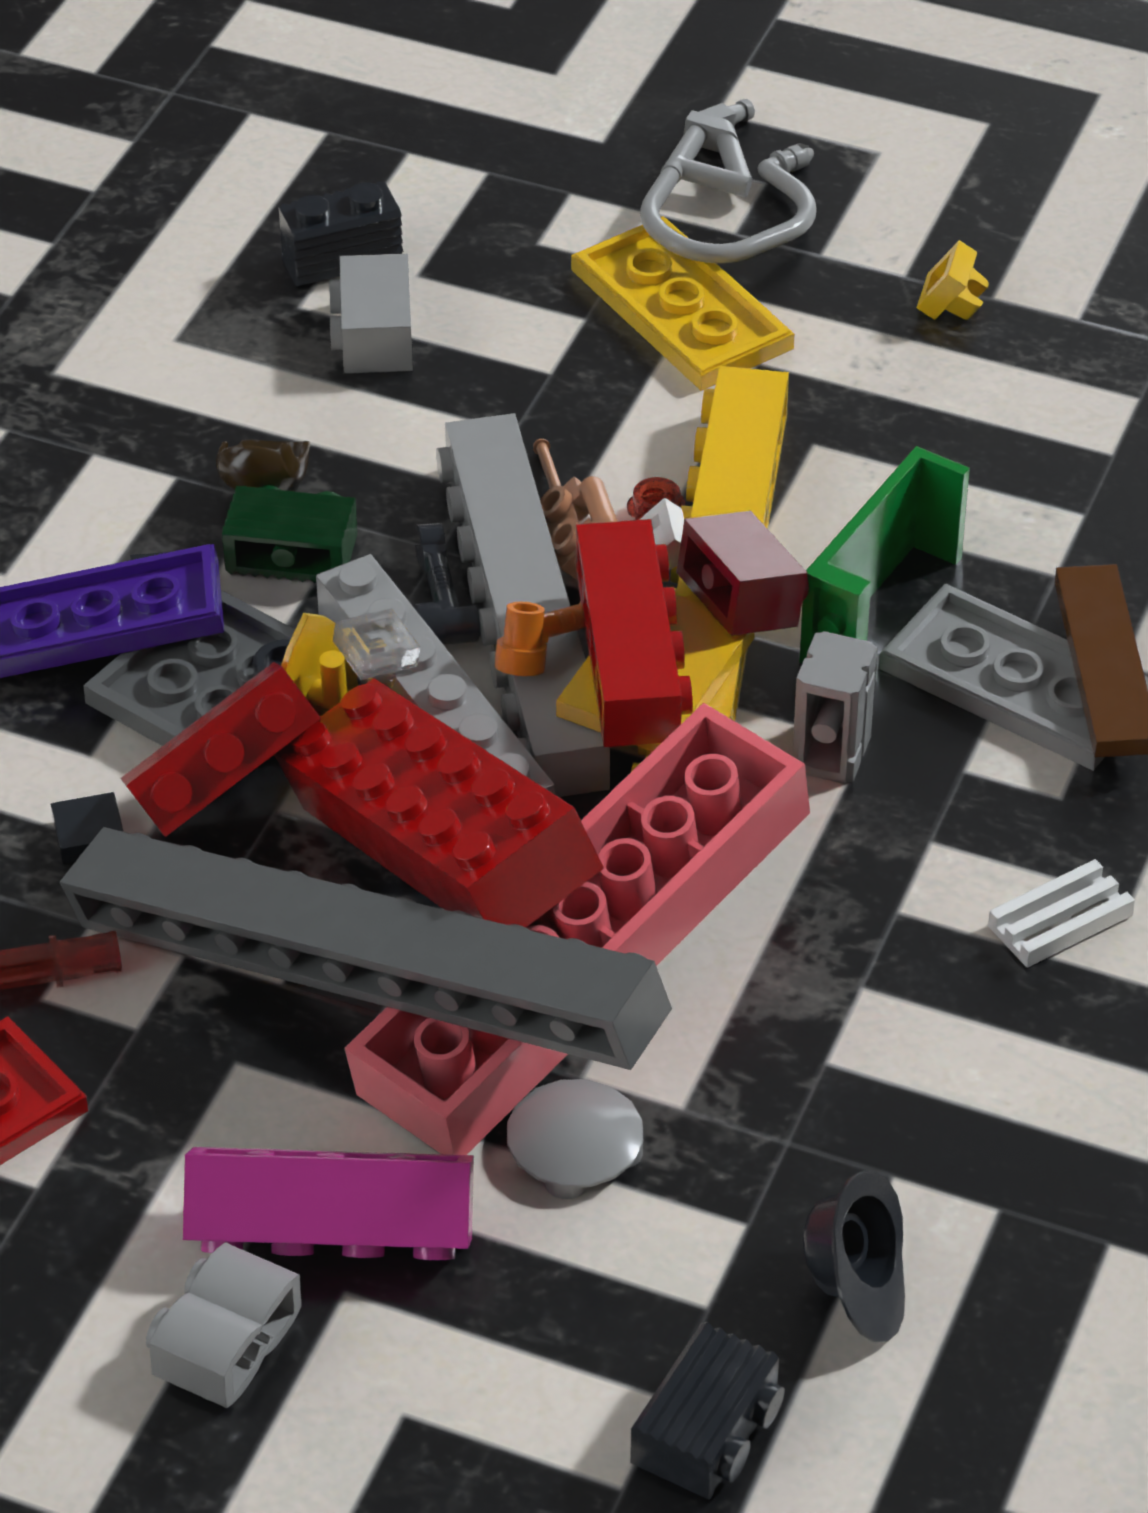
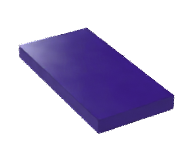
M214 544L0 587V678L223 633L224 621L219 563Z

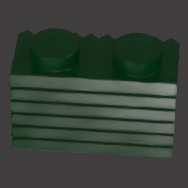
M236 485L235 494L233 493V499L230 502V510H228L227 518H225V526L222 529L225 570L231 575L237 571L242 576L247 573L254 577L261 574L267 579L273 575L278 580L285 576L290 581L295 578L301 582L309 579L315 584L317 574L350 562L358 534L356 498L343 497L328 491L314 494L285 491L270 485L258 488Z

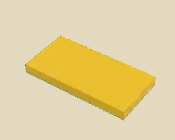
M661 216V219L664 221L665 224H667L677 233L685 236L668 219H666L664 216ZM643 224L571 255V270L700 391L716 384L719 366L751 369L794 349L795 333L717 263L695 261L674 254L657 243L647 233Z

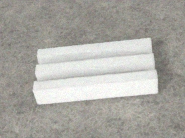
M1094 859L990 910L988 927L1028 968L1133 916L1135 899L1128 892L1120 895L1118 893L1119 883L1112 876L1103 878V867ZM1099 901L1103 902V904L1071 919L1073 914ZM1048 926L1050 928V930L1026 942L1023 940L1024 938Z

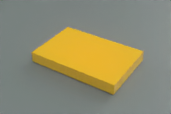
M675 594L677 623L676 625H670V630L682 631L685 667L684 669H678V675L690 676L694 712L703 703L707 705L710 703L754 640L755 633L731 636L704 604ZM588 656L557 698L556 716L601 733L590 657ZM689 714V715H682L681 724H682L691 714ZM661 743L636 746L653 752Z

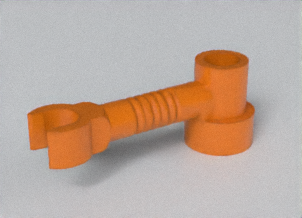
M518 601L507 604L504 637L499 638L496 644L495 668L503 673L515 676H536L544 673L547 654L546 643H548L549 638L585 628L581 601L577 605L544 613V607L536 603Z

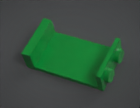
M916 446L808 567L806 571L808 572L809 589L806 599L802 602L799 663L803 664L804 659L807 658V652L815 633L825 631L867 641L870 597L914 547L955 565L961 560L970 473L969 467Z

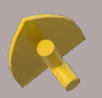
M303 613L287 646L281 666L321 717L340 703L348 691L358 686L356 660L352 643L342 627L323 615Z

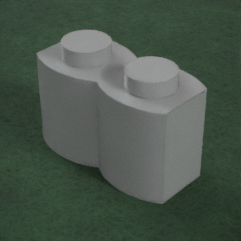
M225 1242L208 1259L200 1258L194 1264L185 1283V1294L170 1309L162 1308L152 1320L146 1336V1345L150 1348L152 1375L228 1408L246 1390L257 1373L264 1357L274 1350L293 1324L301 1308L299 1274Z

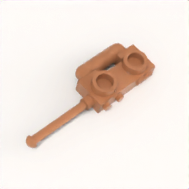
M538 439L533 444V450L539 456L550 488L540 502L560 568L577 580L576 524L618 521L603 481L596 476L587 477L582 482L573 477L564 486H561L549 452L550 443L546 439Z

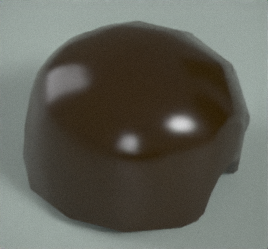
M242 440L238 445L228 448V442L224 441L221 443L216 458L217 471L225 484L234 490L236 485L256 488L270 485L285 491H296L306 475L310 442Z

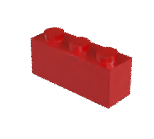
M273 662L120 779L166 837L319 721L321 717L284 668Z

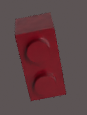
M752 511L684 519L676 573L731 636L798 627L802 602L808 595V572Z

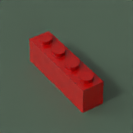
M651 519L576 524V573L603 747L662 743L681 725L682 715L693 713L690 676L678 675V669H684L685 667L682 631L670 630V625H676L675 590L674 587H663L662 582L669 581L666 544H655Z

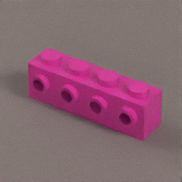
M193 1147L185 1154L183 1240L201 1241V1251L206 1253H213L225 1242L242 1250L244 1242L272 1243L271 1253L285 1256L314 1254V1244L342 1245V1255L354 1258L385 1256V1246L413 1247V1257L417 1259H455L456 1248L468 1249L472 1241L474 1155Z

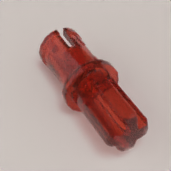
M116 930L63 940H56V935L48 936L49 943L0 951V990L55 981L56 987L59 988L63 987V981L122 972Z

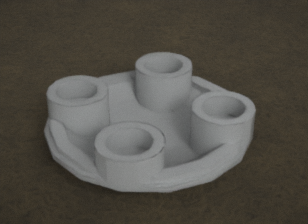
M588 1079L558 1080L535 1088L515 1106L507 1121V1146L517 1165L536 1180L545 1182L546 1189L551 1195L561 1199H573L580 1196L586 1188L613 1180L627 1168L633 1167L640 1162L643 1156V1123L632 1101L613 1087Z

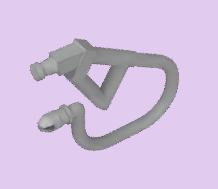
M742 99L737 101L735 105L726 106L720 103L699 112L691 110L685 120L683 137L642 201L640 218L643 227L657 243L667 250L684 258L706 263H732L746 260L792 241L803 235L812 226L816 217V202L813 195L801 181L790 174V171L793 172L809 165L814 156L813 149L809 148L808 145L798 143L785 148L783 151L776 150L770 154L768 159L760 162L757 168L758 174L794 201L797 206V213L792 219L733 243L713 244L695 241L677 233L665 224L660 217V209L680 180L742 197L748 196L752 184V176L739 144L734 125L741 121L744 122L752 119L755 115V109L750 100ZM701 147L720 152L725 169L694 161V158Z

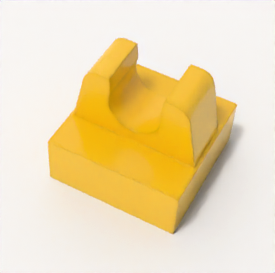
M959 240L928 272L916 308L934 320L944 310L968 320L982 306L983 301L978 297L989 285L986 278L973 268L977 251Z

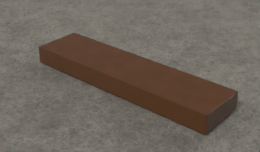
M1117 564L1056 567L1054 584L1094 757L1148 755V688Z

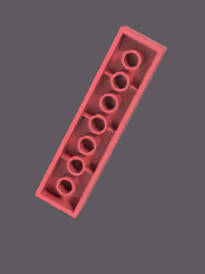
M703 703L581 820L604 869L526 928L530 931L563 939H579L588 945L616 952L637 953L649 960L655 961L657 966L810 814L805 763ZM386 1007L344 1048L357 1096L440 1154L467 1155L568 1055L563 1052Z

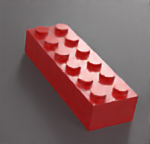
M375 678L366 684L359 685L348 691L343 696L341 702L323 714L319 721L274 754L305 811L444 910H459L476 918L505 925L517 924L526 928L604 869L575 807Z

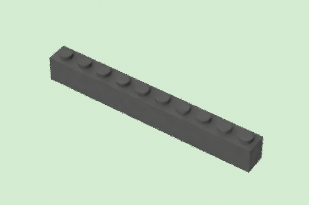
M103 827L60 881L83 928L632 1070L672 1010L655 961L649 960L637 953L616 952L588 945L575 938L563 939L530 931L517 924L505 925L476 918L459 910L448 911L419 904L406 897L394 898L365 891L352 884H336L308 877L298 871L287 872L258 865L245 858L233 859L205 852L191 845L180 846L151 839L142 833L131 834Z

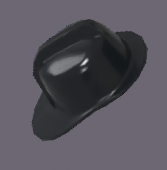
M859 1171L846 1181L840 1193L830 1195L816 1202L806 1219L803 1232V1251L807 1266L816 1284L826 1294L840 1298L848 1319L862 1336L872 1342H887L899 1332L905 1311L902 1260L903 1214L898 1195L888 1179L877 1171Z

